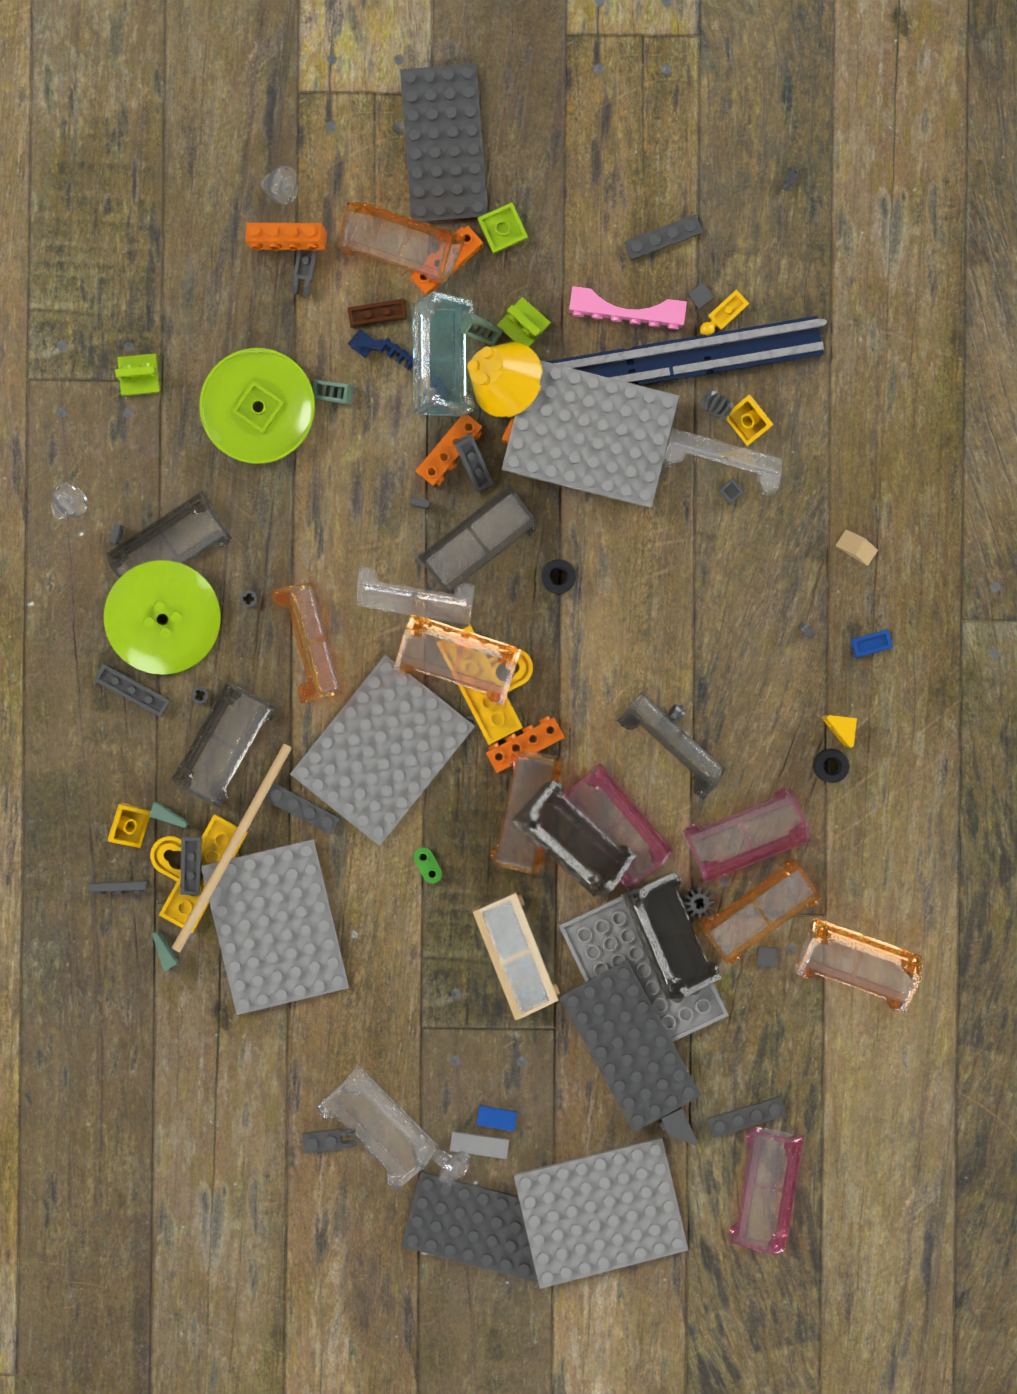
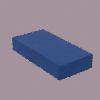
M888 629L850 640L855 658L893 648Z
M479 1105L476 1125L514 1131L517 1111Z

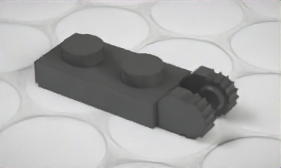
M298 250L293 274L292 293L294 295H298L300 291L301 280L305 281L304 296H310L319 250Z
M336 1128L304 1132L302 1138L305 1153L357 1146V1140L343 1141L342 1136L355 1134V1129Z

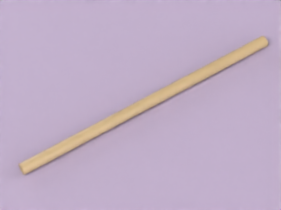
M283 744L174 942L172 949L180 953L289 755L292 749L290 746Z

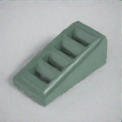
M469 311L459 324L463 334L491 346L495 345L503 332L501 328ZM494 331L490 338H487L490 332Z
M313 380L312 389L316 400L351 405L354 386L344 383ZM320 385H323L322 396H319ZM328 386H330L329 397H327ZM336 387H337V388H338L337 398H334V397H335Z
M155 801L149 814L150 817L182 828L189 827L190 823L160 802Z
M158 930L152 935L162 968L165 972L179 963L180 960L161 930Z

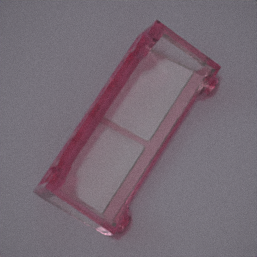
M601 763L556 800L562 811L575 814L621 870L619 872V879L628 889H631L661 867L673 852Z
M791 787L776 791L773 800L703 828L700 825L693 824L688 826L686 830H683L703 883L810 841L809 826Z
M753 1127L747 1131L745 1142L750 1147L738 1222L732 1225L729 1231L730 1243L771 1255L786 1249L805 1139L804 1135L760 1127Z

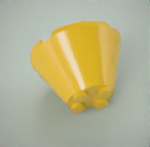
M509 342L492 347L486 346L478 351L467 365L476 401L485 412L492 416L512 417L520 414L533 403L540 391L541 386L539 384L541 375H543L541 361L537 354L524 344Z

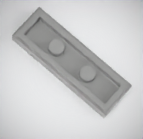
M452 1131L450 1151L507 1159L509 1139Z

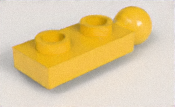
M737 289L708 315L711 322H705L700 326L701 335H711L715 332V327L721 331L749 305V302Z

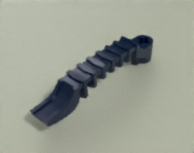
M359 329L347 343L363 358H366L371 351L383 353L386 350L388 352L386 355L390 359L397 353L399 356L395 361L398 364L405 359L408 362L404 367L408 371L413 365L416 367L412 372L415 377L421 372L425 374L419 380L422 385L429 379L433 381L424 390L428 395L437 386L439 387L434 395L435 402L439 408L457 418L462 415L449 402L446 396V386L442 383V380L436 377L431 370H428L423 363H419L414 356H410L405 349L402 350L399 345L393 344L388 337L385 340H373L364 331Z

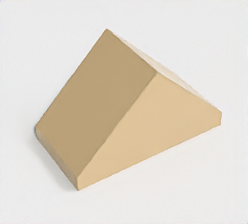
M848 530L843 532L835 545L866 566L869 565L878 551L866 538Z

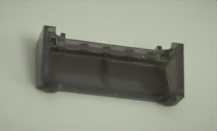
M555 780L545 783L515 815L512 822L590 894L597 896L612 892L636 856L628 846H616L563 796L565 791L562 784Z
M676 871L666 873L621 893L665 999L685 998L721 979L718 966L711 961H707L679 896L678 890H680L682 882Z

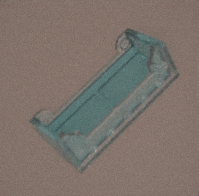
M432 292L413 303V414L463 417L473 412V398L470 395H466L465 334L459 328V324L468 311L473 313L472 301Z

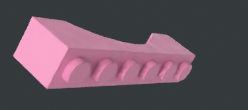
M572 286L569 313H573L572 316L575 317L589 315L592 316V319L603 320L604 317L611 318L610 321L612 322L627 320L633 325H641L642 322L649 323L648 326L650 327L664 325L668 326V329L679 330L684 325L687 302L667 299L650 308L639 310L625 309L606 302L592 289Z

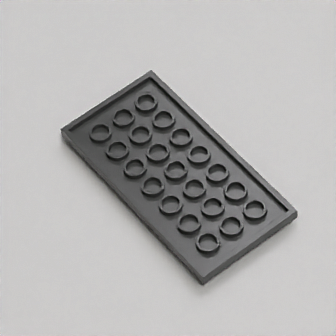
M476 64L400 69L412 224L477 219L487 214Z
M627 959L560 996L633 1132L701 1096Z
M420 1171L401 1247L538 1282L518 1196Z

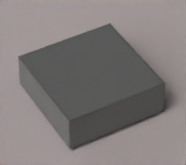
M704 282L687 294L698 310L714 299V296Z
M733 478L718 490L729 505L745 493Z
M410 498L411 506L429 509L430 500Z
M114 523L109 542L119 545L125 527Z
M758 946L756 965L776 968L778 948Z

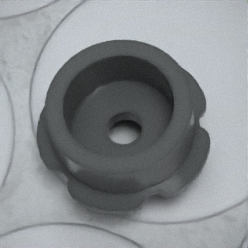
M674 704L670 708L668 717L673 722L680 721L685 714L683 705Z

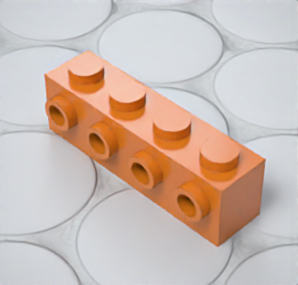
M322 223L246 224L245 242L251 250H326L327 231Z
M469 226L458 229L451 241L446 240L440 246V251L436 254H430L422 267L419 265L411 272V281L426 297L484 247L481 239Z
M464 412L415 472L433 488L436 484L440 486L446 479L444 476L448 470L452 471L458 464L456 460L460 456L453 442L469 433L473 435L475 442H477L483 434L481 432L482 426Z
M547 716L539 720L540 725L536 727L530 725L522 729V734L516 736L514 733L506 737L505 743L499 745L497 742L489 746V751L486 754L496 773L565 738L555 718L550 719Z

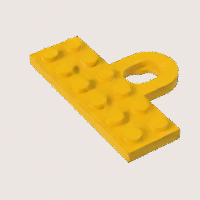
M471 625L438 641L437 645L488 745L523 728L506 693L525 684L530 679L533 672V663L529 655L520 649L512 648L488 659ZM516 662L519 664V671L514 674L510 681L498 679L496 669L501 663Z
M216 814L213 815L202 835L201 865L218 862L221 859L238 826ZM247 831L232 858H235L237 852L239 851L242 843L244 842L248 834ZM166 836L155 842L151 849L150 859L157 871L177 882L159 916L183 928L200 895H180L181 869L172 867L169 861L165 859L164 853L167 850L181 851L182 839L176 836ZM201 870V893H202V891H203L204 888H205V882H204V878H203V874H202V870ZM209 901L206 904L203 912L201 913L191 933H194L198 923L200 922L203 914L205 913L209 905Z

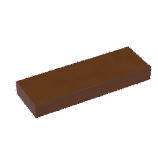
M404 299L348 307L351 328L407 319Z

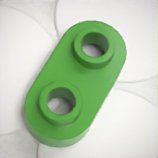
M418 848L414 853V861L424 880L432 884L437 883L442 877V870L429 848ZM426 854L427 859L421 860L420 855ZM429 871H435L436 876L430 877Z

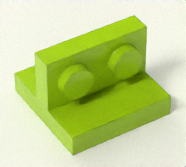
M522 297L514 306L511 305L507 309V314L497 324V327L501 328L503 333L513 342L530 347L551 322Z
M157 354L117 357L118 369H115L116 378L120 380L121 396L160 393Z

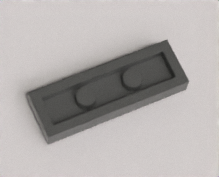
M469 433L454 441L455 448L474 490L478 493L493 485L494 483L473 435Z
M182 837L180 895H201L202 837Z
M149 880L92 882L88 884V892H94V895H104L106 891H113V894H125V890H132V893L137 894L144 893V890L149 888Z

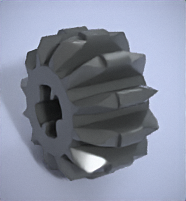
M708 390L704 394L699 404L708 414L721 420H725L730 415L734 406L725 396L712 390Z
M700 886L696 887V892L690 888L689 891L692 895L684 894V897L689 899V901L682 902L683 905H689L684 909L685 912L691 911L690 917L692 918L696 913L698 919H701V913L708 917L709 915L706 910L714 911L709 904L713 905L716 903L715 900H709L714 896L713 893L707 894V888H704L701 893ZM699 898H702L701 901L703 902V905H699V907H696V903L694 901L696 899L699 900Z

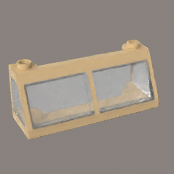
M516 891L473 908V914L515 1020H518L557 1002V995H560L557 984L553 985L522 908L525 905L521 894L517 895Z

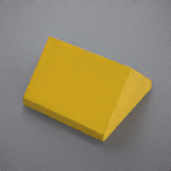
M750 394L738 403L726 418L747 446L774 425Z
M823 715L821 717L844 747L852 748L854 746L857 718Z
M126 803L118 804L107 841L140 848L151 811Z

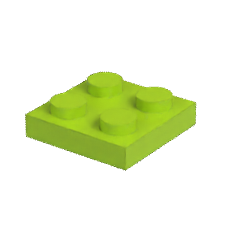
M512 202L477 218L493 254L528 239Z

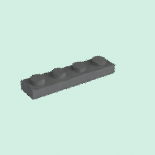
M695 214L624 241V245L630 261L700 235L702 234V229Z
M104 663L94 681L159 717L164 715L171 702L168 698Z
M273 782L264 800L329 835H332L340 820V817Z
M778 1096L709 1117L707 1121L712 1137L715 1138L784 1117L786 1112L782 1099Z

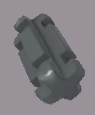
M794 167L788 168L789 172L786 173L783 181L784 184L781 186L783 190L791 191L792 189L791 186H793L796 174L798 173V169Z

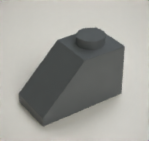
M682 1107L661 1117L662 1120L658 1121L662 1131H667L669 1136L692 1145L698 1144Z

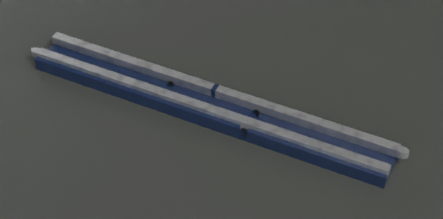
M818 316L712 333L709 336L700 335L635 346L630 349L623 348L546 362L644 386L822 356L824 354L823 341L821 342L819 327L824 326L827 320L818 319Z

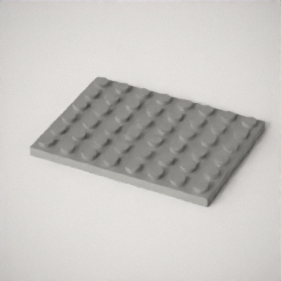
M541 361L543 375H541L539 384L541 386L540 391L526 410L515 415L502 471L652 508L679 395Z
M385 655L290 775L380 846L475 726Z
M314 839L232 858L212 893L209 903L236 1014L240 1015L349 988ZM218 862L201 865L205 886Z
M663 876L559 925L585 982L626 959L628 960L672 1042L729 1016Z
M662 1137L513 1174L540 1289L688 1251Z

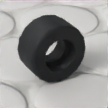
M562 559L552 560L543 568L542 583L551 593H566L575 584L576 572L568 561ZM556 569H561L566 574V580L562 584H556L551 579L552 572Z
M832 748L819 752L813 762L816 776L828 783H837L843 780L850 768L847 756L840 750ZM833 758L837 760L839 766L836 772L828 773L824 769V763L827 759Z

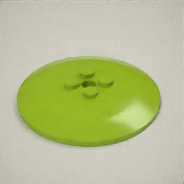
M249 348L230 354L211 370L200 394V417L210 440L226 455L245 463H270L286 457L305 440L314 420L315 397L306 374L292 359L274 350ZM255 403H263L264 408L261 412L254 411L253 406Z
M148 561L129 569L115 582L105 603L104 627L111 646L129 665L151 674H173L196 665L211 650L220 629V606L213 588L196 570L175 561ZM158 615H167L168 621L165 624L158 623Z

